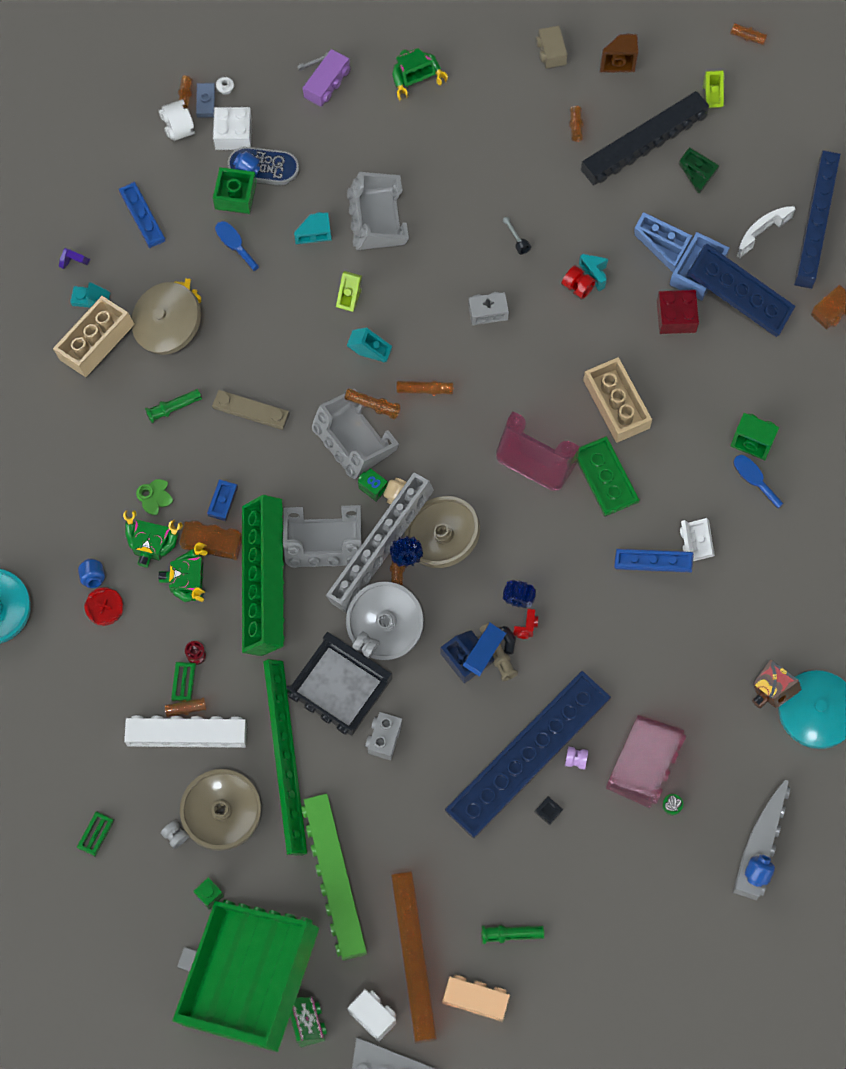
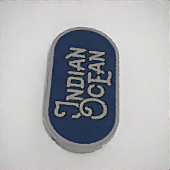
M241 147L233 151L228 158V168L234 169L233 163L239 153L249 152L259 159L258 166L261 167L256 175L257 183L286 185L294 180L299 173L297 159L286 151Z

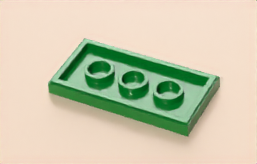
M607 436L573 450L572 453L605 517L639 503L640 500Z

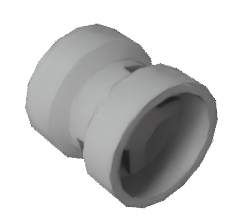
M361 632L352 648L362 651L364 656L370 658L380 642L370 639L368 634Z
M176 820L169 823L161 831V835L170 841L173 849L181 846L189 838L186 831L181 830L180 824Z

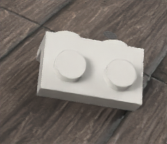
M705 518L689 523L686 520L681 521L680 533L685 543L683 545V552H693V561L715 556L709 520Z

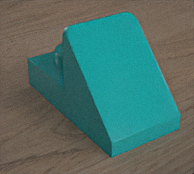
M586 254L580 255L579 265L585 274L590 275L596 280L595 287L598 291L605 289L607 277L602 270L607 267L608 259Z
M89 282L88 288L73 287L70 303L71 306L91 308L101 296L110 300L111 293Z

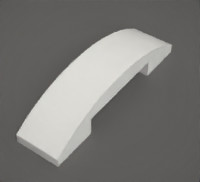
M793 206L780 208L757 220L743 237L737 256L741 258L754 246L755 237L773 223L780 228L793 217L796 208Z

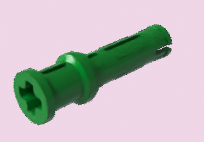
M195 389L173 400L161 401L159 405L151 408L147 407L145 412L152 424L154 420L164 416L168 417L171 412L202 400V397H200L199 390Z
M481 925L482 944L498 941L503 943L505 940L544 939L543 925L505 927L504 925L485 927V925Z

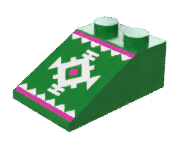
M313 997L296 998L290 1015L296 1040L301 1048L325 1041L324 1035H327L325 1023H320L318 1016L322 1014L319 1001L315 1002Z

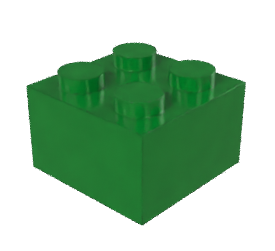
M219 167L213 194L214 208L250 214L257 184L255 172Z
M743 413L730 447L765 461L779 427L771 421H763L753 414Z

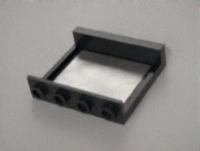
M326 632L323 636L322 644L290 687L287 686L286 689L291 700L302 702L305 704L304 708L309 712H317L321 715L320 718L328 724L332 722L342 734L346 735L348 733L352 736L391 682L392 673L329 632Z

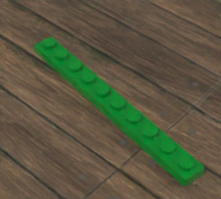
M268 659L263 661L286 853L287 855L303 856L307 854L284 663L283 661Z

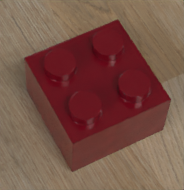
M696 290L659 291L657 297L659 334L697 332L699 318Z

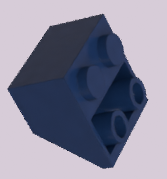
M472 630L455 636L441 646L440 654L464 684L476 676V674L463 666L479 640ZM493 656L489 660L486 667H488L494 662L495 659L493 658Z

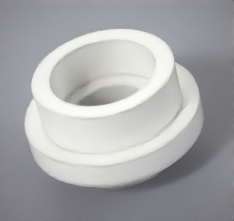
M222 77L217 81L216 88L221 94L227 95L233 90L234 83L230 78Z

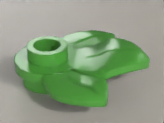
M156 479L150 484H143L138 487L136 496L142 502L143 509L147 513L158 515L159 507H167L173 503L171 495L165 491L168 485L167 481ZM149 492V495L143 496V493Z

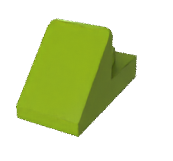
M705 71L703 83L705 101L708 103L709 108L724 107V71Z
M347 271L342 273L336 307L354 311L361 293V288H359L361 275Z

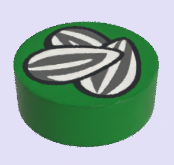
M676 794L666 796L662 804L663 810L669 815L679 814L683 808L681 797Z

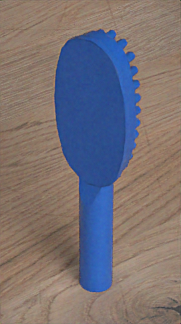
M221 221L217 223L215 231L221 241L230 249L237 251L252 270L256 271L259 266L241 246L242 240L238 232L227 222Z
M745 455L736 456L734 466L739 474L749 484L758 486L777 508H780L784 503L764 483L763 474L758 466Z

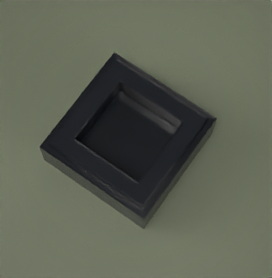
M547 797L535 810V813L548 825H551L563 809L550 797Z

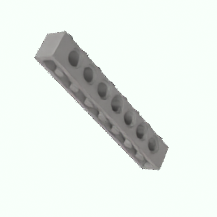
M416 473L412 474L326 594L332 605L347 613L354 596L367 586L433 493L434 489L429 480Z

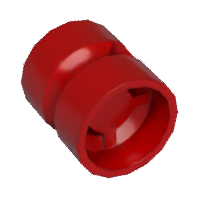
M574 265L565 274L561 284L569 290L573 289L574 294L584 299L594 288L596 280L588 274L584 275V271Z

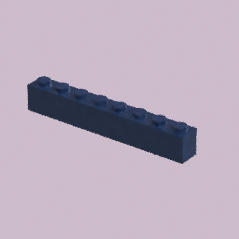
M823 150L818 163L794 283L795 286L812 289L817 277L839 165V153Z

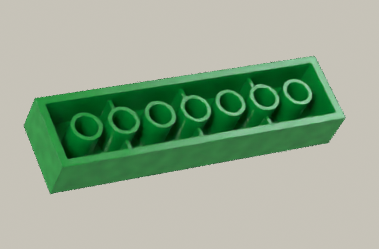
M261 495L242 506V653L264 656L284 647L285 640L283 635L282 499L267 495Z

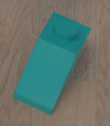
M317 212L310 214L294 232L295 244L330 241L331 232L328 213Z
M367 327L352 330L347 343V347L358 355L381 362H387L392 349V345Z

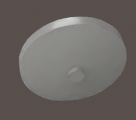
M393 582L373 583L360 590L352 599L346 615L347 632L353 644L361 632L368 634L370 639L380 642L371 658L378 660L396 659L410 652L420 640L424 629L423 609L417 597L406 587Z

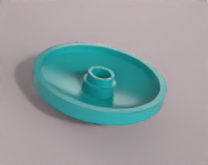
M0 569V644L14 638L26 625L30 616L31 600L23 582L11 572Z
M820 670L807 671L797 675L795 678L799 680L802 690L778 707L782 726L791 738L804 746L814 749H826L839 745L846 740V682L833 673Z

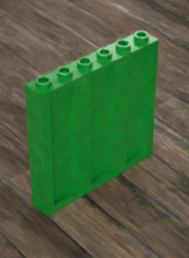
M224 900L223 903L214 901L172 1021L188 1028L278 1052L320 928L313 925V920L306 917H301L299 920L296 916L288 913L281 916V913L274 910H269V913H267L265 909L256 906L250 909V906L242 903L236 906L234 902Z

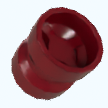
M191 641L186 645L185 654L190 663L199 665L205 661L206 652L203 644L198 641Z

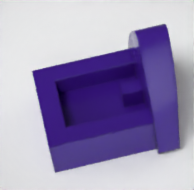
M64 248L60 257L59 267L64 269L71 259L88 266L90 259Z

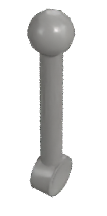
M328 53L311 62L298 65L299 71H303L305 67L324 60Z

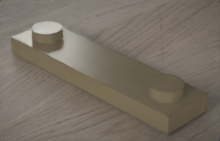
M218 390L212 405L213 409L281 430L284 429L289 416V411Z

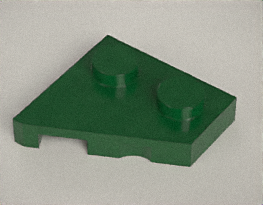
M690 147L679 160V165L698 193H701L719 169L718 164Z

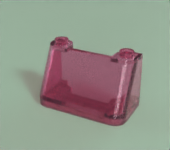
M512 411L498 445L496 459L506 467L549 490H560L577 464L580 446L570 441H563L555 450L523 433L526 421L524 417Z

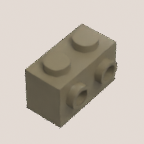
M554 26L539 29L536 45L541 49L540 60L544 62L545 68L566 65L567 52L560 27Z

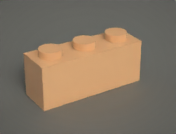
M455 975L454 978L449 977L443 1004L501 1022L503 1021L510 996L506 994V990L498 987L492 990L486 988V984L478 981L472 984L466 982L467 978Z

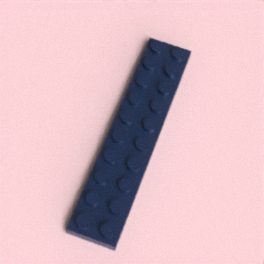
M581 671L445 809V812L474 839L611 699V696L587 674Z

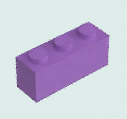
M331 49L304 85V98L321 107L325 102H328L334 89L340 86L342 78L350 72L349 58Z

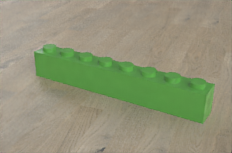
M323 794L304 799L305 806H301L303 817H308L310 824L306 826L308 837H313L314 844L311 845L313 857L317 856L319 864L315 866L318 877L322 876L324 884H320L322 895L327 896L329 902L325 904L327 915H332L333 924H330L332 936L337 935L338 944H335L337 956H342L343 961L367 955L328 795Z

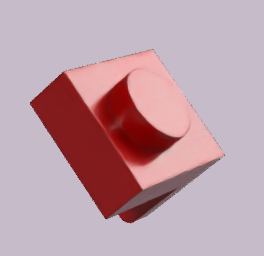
M527 609L526 627L514 626L513 634L517 638L528 639L533 637V630L538 627L539 617L535 616V609Z

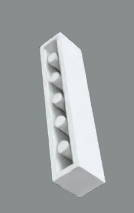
M132 716L131 718H126L124 742L127 746L246 748L247 723L242 717L223 719L222 717L213 716L211 719H203L200 716H192L191 719H183L181 716H172L171 719H163L162 716H152L151 719L143 718V716Z

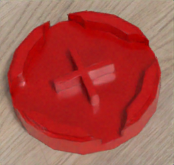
M102 587L95 589L88 595L84 608L91 622L106 626L119 620L123 614L124 604L122 597L117 591Z

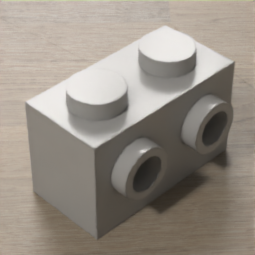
M379 712L378 718L374 717L371 726L374 731L372 736H368L365 745L368 748V754L387 760L392 759L403 724L402 718Z

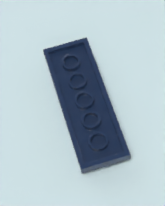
M708 244L703 246L687 273L691 278L775 337L780 335L795 308V305Z

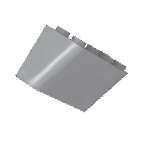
M359 172L356 179L353 180L351 187L348 188L349 214L352 217L351 230L354 233L353 246L356 247V250L405 245L408 241L407 223L403 222L400 227L396 201L402 192L400 175Z
M356 389L321 404L312 425L313 432L320 437L324 446L331 451L335 460L342 465L346 474L353 479H356L363 472L368 471L394 453L399 446V443L389 430L385 431L381 438L361 412L366 402ZM354 398L358 400L359 406L356 404Z
M361 505L341 506L342 518L304 520L303 507L284 508L283 547L286 564L293 568L347 566L362 545ZM348 511L356 512V514L352 516L347 515L346 513ZM297 513L299 514V516L290 517L289 514Z

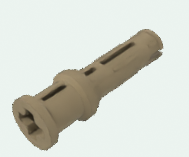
M489 623L479 628L482 634L489 625ZM499 644L493 654L495 659L494 665L498 667L502 675L501 680L508 681L517 676L518 672L514 670L510 662V656L505 654L501 644Z

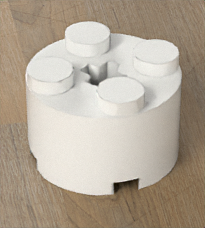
M183 100L162 106V109L159 110L162 121L164 120L167 125L165 127L167 137L174 141L195 134V131L191 130L194 126L189 111L182 106L185 104Z

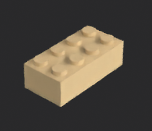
M101 296L58 342L53 350L60 361L84 377H87L135 324L127 311Z
M619 357L585 371L583 381L616 443L650 429L652 418Z

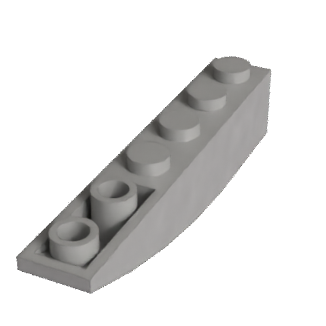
M784 780L771 797L749 836L733 890L735 894L757 900L760 895H764L766 885L757 887L750 884L745 876V870L750 858L753 856H760L761 854L769 858L774 856L776 845L773 844L774 838H778L781 826L778 825L779 818H783L786 809L783 806L784 799H788L791 789L788 787V780Z

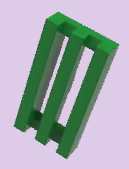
M176 662L171 701L192 702L196 670L195 663ZM180 667H183L180 696H177ZM188 667H191L187 697H184Z
M96 811L77 848L96 857L114 820ZM98 818H101L87 847H85L84 844L88 839L94 825L96 824ZM105 821H107V824H106L105 828L103 829V831H102V833H101V835H100V837H99V839H98L96 845L94 846L93 850H91V848H92V846H93V844H94V842H95L97 836L99 835V833H100V831H101V829H102V827H103Z

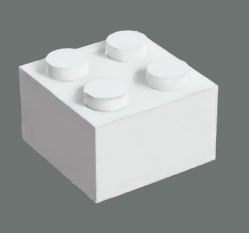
M250 107L214 108L213 139L215 150H236L241 147H251L252 117Z
M364 990L348 1007V1011L380 1042L396 1025V1016L391 1008L387 1005L383 1007L380 1004V998L372 990L370 993Z

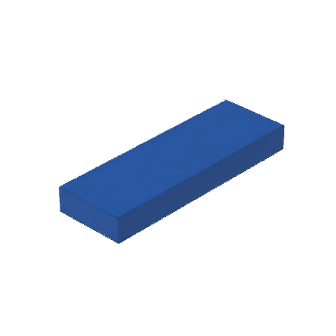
M489 623L463 666L477 676H480L506 633L492 623Z

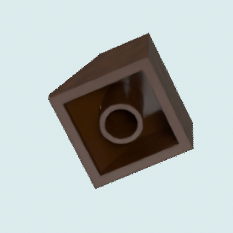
M619 34L602 50L600 72H635L638 56L637 34Z

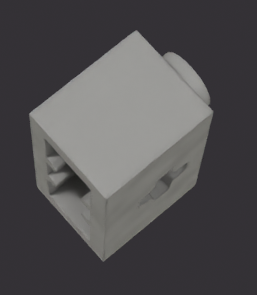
M493 292L490 295H474L469 297L468 307L472 325L508 320L509 311L505 292Z

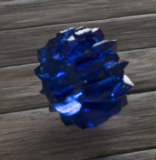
M407 535L403 539L399 537L398 541H393L390 547L393 563H396L398 567L404 565L405 568L408 565L414 566L415 562L419 563L421 557H423L420 541L416 540L414 536L409 538Z
M520 580L508 581L503 591V599L506 603L518 608L532 607L536 597V589L532 585L527 584V582Z

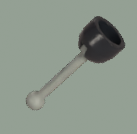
M504 217L503 222L508 225L517 240L515 245L517 252L520 255L526 254L531 249L530 243L526 239H520L510 223V218Z

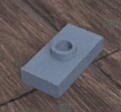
M197 83V118L214 117L215 83Z

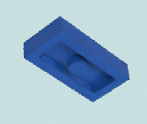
M219 479L207 512L209 517L223 521L227 520L238 488L237 484Z

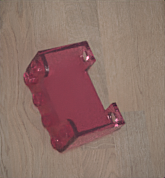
M638 715L606 789L648 808L651 807L652 803L657 804L663 791L660 785L662 781H667L671 772L668 770L670 763H675L679 754L675 751H680L687 736L683 734L684 730Z

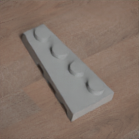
M356 1037L352 1069H434Z

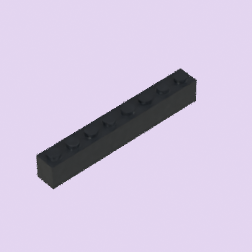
M697 91L693 92L583 160L581 171L593 186L604 182L608 176L617 174L626 165L633 164L637 158L646 156L655 147L662 146L666 140L675 138L684 129L688 130L695 122L704 120L708 115V103Z

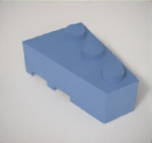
M644 212L635 226L634 235L662 263L674 272L692 241V235Z

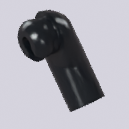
M499 627V629L506 633L503 638L506 641L504 652L506 654H513L516 641L515 635L509 627Z

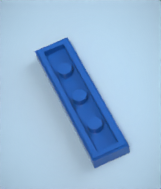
M133 182L119 188V192L148 247L151 248L166 241L136 183Z
M616 549L614 567L621 570L692 572L694 553Z

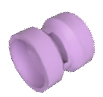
M569 746L565 766H577L579 769L585 770L588 750H576L575 747Z

